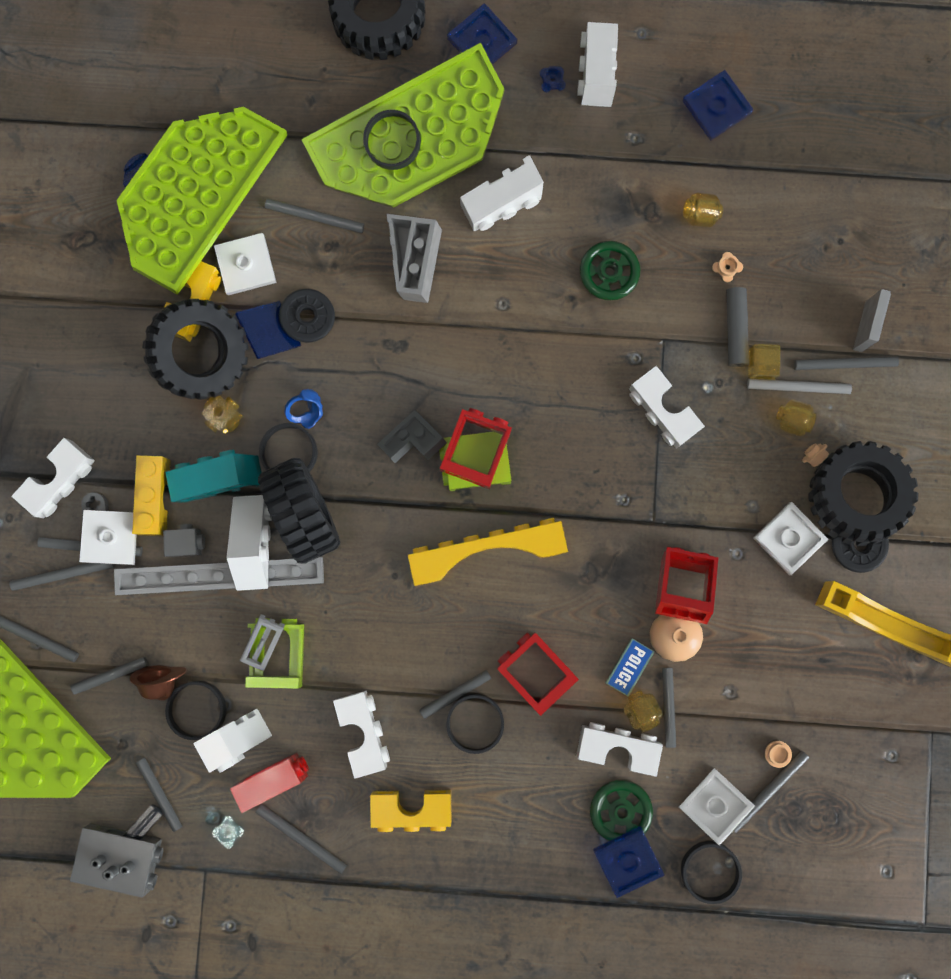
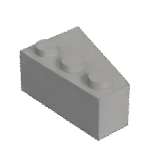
M387 214L391 236L390 244L394 259L393 267L396 290L404 300L428 303L442 229L437 221L433 219Z

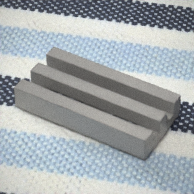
M260 614L240 661L264 671L285 624L281 622L277 624L274 619L270 618V620H267L264 615ZM261 625L266 627L252 659L248 658L251 647ZM271 629L275 630L276 633L262 663H260L257 659Z

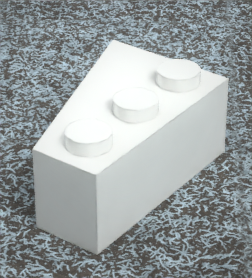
M588 22L586 32H581L580 47L585 48L584 56H580L579 71L583 72V80H578L577 96H582L581 105L611 107L617 83V80H615V70L617 69L618 24Z
M530 155L523 159L524 165L512 172L507 168L502 171L504 177L492 183L486 181L460 197L461 207L473 231L478 229L481 231L487 230L494 225L495 221L501 218L507 220L516 215V211L524 207L530 209L539 203L542 197L544 182Z
M263 495L233 497L227 561L237 591L268 589V541L271 538L269 521H272V517L268 512Z
M255 709L193 744L208 772L210 773L218 769L219 773L244 759V752L270 738L272 734L258 709Z

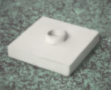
M263 233L214 245L227 295L277 283Z
M789 502L753 537L788 575H792L828 540L793 502Z
M83 510L79 562L135 565L137 535L132 534L133 512Z
M715 768L679 806L719 846L755 807Z

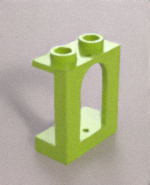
M256 618L255 623L248 624V628H251V634L259 618ZM282 619L281 622L285 624L284 630L290 637L289 676H264V671L249 665V676L246 677L245 683L246 688L298 689L302 687L304 624H297V619ZM261 625L251 647V659L266 629L263 625ZM265 644L257 659L260 663L264 659Z

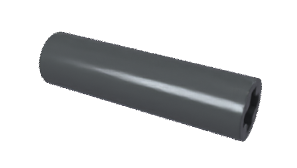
M743 287L729 288L726 290L728 363L730 367H744L749 365L747 289Z

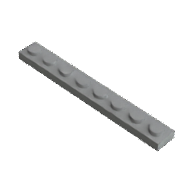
M323 557L316 558L306 564L297 563L294 559L268 561V587L324 583ZM228 563L114 569L115 595L236 589Z

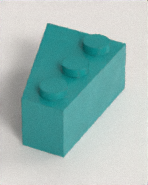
M235 450L220 452V457L217 458L207 456L198 458L196 464L191 465L187 462L175 465L174 470L165 472L171 502L186 503L217 496L218 493L232 490V492L241 491L240 488L244 486L259 487L258 477L262 473L259 456L237 454Z

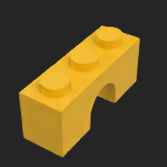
M202 261L199 263L184 285L191 288L190 299H210L213 290L216 291L221 282V274L216 267ZM192 324L185 326L175 336L191 342L192 337L197 336L201 325Z
M136 456L132 534L164 536L163 531L167 530L168 511L164 508L163 493L165 486L168 485L165 472L170 471L171 460L163 456Z
M425 790L424 805L415 812H409L402 808L399 802V791H373L370 795L371 828H377L378 832H391L393 828L404 827L406 832L419 831L420 827H430V831H445L446 827H451L452 823L451 790Z

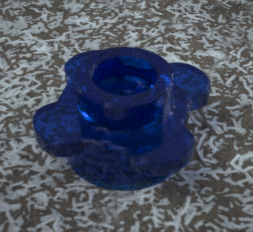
M550 66L541 69L540 77L543 80L541 89L544 92L555 89L559 91L564 90L566 87V83L563 81L564 69L560 66Z

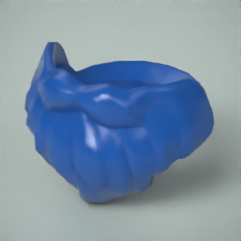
M312 389L302 390L299 395L292 397L286 403L284 409L286 418L290 422L301 423L306 429L312 428L323 416L320 396ZM299 400L307 401L309 412L299 416H294L290 413V407L294 402Z

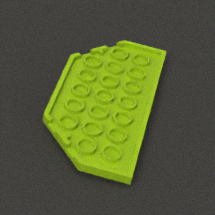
M479 43L301 140L326 187L394 208L483 160L504 94V87L482 44ZM381 111H402L414 120L421 137L419 153L411 164L402 169L388 170L376 165L365 150L363 143L365 127L369 120ZM395 116L383 118L370 131L368 138L370 153L383 163H399L408 158L413 152L416 145V131L411 123L403 118Z
M245 107L235 108L234 112L220 115L219 112L198 116L199 119L186 122L183 119L173 121L116 200L133 270L177 295L287 137V130Z
M0 639V798L75 797L111 757Z

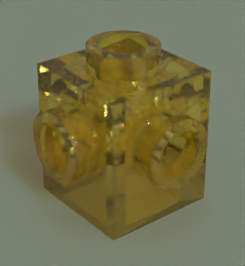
M220 395L216 398L212 397L203 406L205 410L201 414L207 419L204 424L215 433L219 430L227 435L229 432L234 431L241 422L240 420L243 415L237 411L240 406L229 396L226 399ZM223 410L222 416L216 417Z

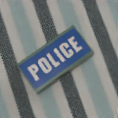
M631 638L605 683L629 697L653 656L654 651Z

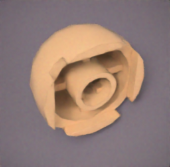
M659 615L652 623L650 642L662 658L673 662L686 661L693 657L701 648L703 632L699 623Z

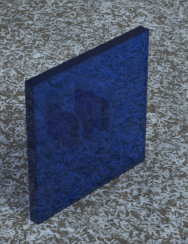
M280 301L239 311L235 314L241 327L245 330L246 337L257 359L301 347V343L289 337L281 327L279 321Z

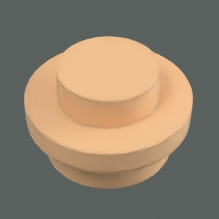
M773 741L765 749V758L771 766L782 768L791 761L792 752L786 743Z

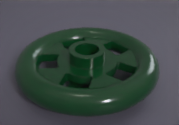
M617 241L597 243L584 254L581 260V281L587 291L599 299L610 301L621 299L630 294L638 284L640 278L639 260L636 254L623 243ZM610 251L620 253V260L609 258ZM598 255L603 260L598 267H595L591 263ZM622 266H630V276H622ZM612 268L614 274H606L605 269ZM595 274H598L600 280L603 281L598 286L591 279ZM619 281L621 288L610 290L609 284Z
M615 780L603 785L596 792L590 806V817L595 830L604 839L616 844H628L640 839L648 831L653 819V806L649 795L641 786L628 780ZM616 791L620 798L609 803L606 797ZM630 793L639 799L635 806L626 799ZM620 808H625L627 810V813L624 817H619L617 815V811ZM608 809L611 820L603 822L601 811ZM635 812L642 814L639 825L631 823ZM615 824L619 826L626 825V833L614 832Z

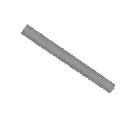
M748 379L747 381L748 389L851 394L852 385L843 383Z

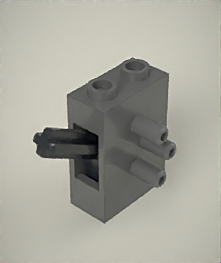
M154 804L150 805L128 831L93 823L83 827L70 882L142 898L150 890H153L157 881V874H154L156 863H160L163 855V848L160 847L162 839L145 834L162 817L163 812Z

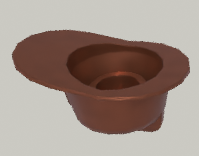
M148 666L131 674L129 680L137 686L140 695L144 699L165 701L173 692L175 679L185 674L187 670L185 667Z

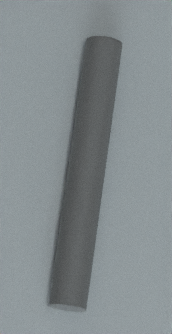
M144 656L71 685L72 693L76 695L149 666L148 660Z
M662 668L666 748H675L673 668Z
M483 671L420 709L422 717L426 719L492 679L488 671Z
M146 758L136 762L138 769L172 831H177L183 827Z

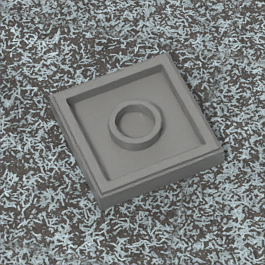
M881 289L865 302L853 350L863 352L879 341L891 291Z

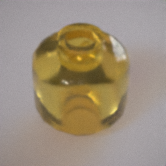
M694 193L684 203L683 216L691 226L713 227L723 215V205L720 204L719 198L714 194Z
M794 399L790 400L786 406L781 405L776 419L780 420L781 430L801 437L806 432L811 433L817 418L812 405Z
M638 691L628 697L629 702L624 706V712L633 729H640L643 733L661 724L659 720L662 718L663 712L653 694L647 693L643 695L642 691Z

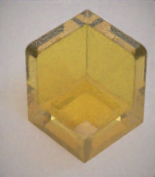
M754 344L749 349L748 379L775 380L780 376V346Z

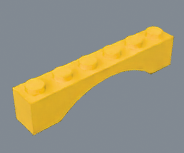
M554 518L539 521L540 526L530 528L529 524L515 526L514 532L504 533V529L488 532L489 537L479 539L478 535L463 538L464 543L454 545L453 540L438 543L439 548L428 550V546L412 549L413 554L408 555L414 586L441 581L447 572L458 562L486 549L512 548L529 552L540 558L567 553L568 549L562 522H555Z
M826 581L815 604L816 606L951 667L950 634L894 612L835 581Z

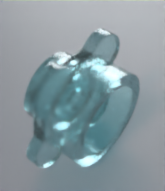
M225 816L221 825L215 827L212 831L213 837L217 838L227 849L232 848L234 841L244 834V828L235 824L231 816ZM226 830H230L231 833L229 835L226 834Z

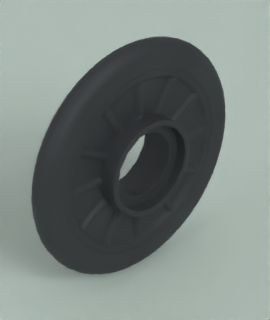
M300 289L289 294L282 302L279 310V321L282 329L289 337L299 342L310 343L324 338L331 331L335 321V311L331 301L323 293L313 289ZM303 310H311L315 316L311 321L305 322L300 318V313Z
M838 535L835 539L832 537V550L835 558L844 568L857 573L872 571L878 568L887 557L889 550L888 538L873 545L868 543L866 549L860 552L855 549L854 541L851 544H846L841 541V536Z

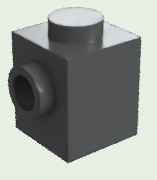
M192 524L177 525V530L163 531L164 557L202 556V550L205 549L204 534H201V530L193 528Z

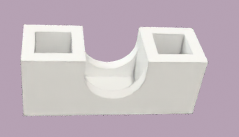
M655 366L630 386L629 390L631 393L629 395L636 405L644 407L647 411L645 415L650 423L654 426L658 425L663 431L661 435L669 446L674 445L677 449L705 426L689 406L682 412L675 414L669 413L663 408L661 402L662 395L672 385L659 368Z
M63 438L47 456L56 467V476L51 483L44 485L39 479L28 477L11 496L34 517L45 518L53 514L57 509L56 504L62 497H67L74 490V484L78 479L85 477L92 469L91 465L95 460L69 439Z
M365 690L335 699L333 703L340 727L355 724L363 730L365 735L362 746L348 751L354 779L385 770L387 768L386 762L390 761L387 747H382L379 738L383 736L379 720H374L372 711L376 710L373 696H368Z
M590 722L589 726L582 725L576 757L579 760L604 765L606 755L610 749L618 746L624 747L629 753L628 769L630 771L657 777L663 744L656 741L657 737L641 733V738L630 736L631 731L615 728V732L605 730V725Z

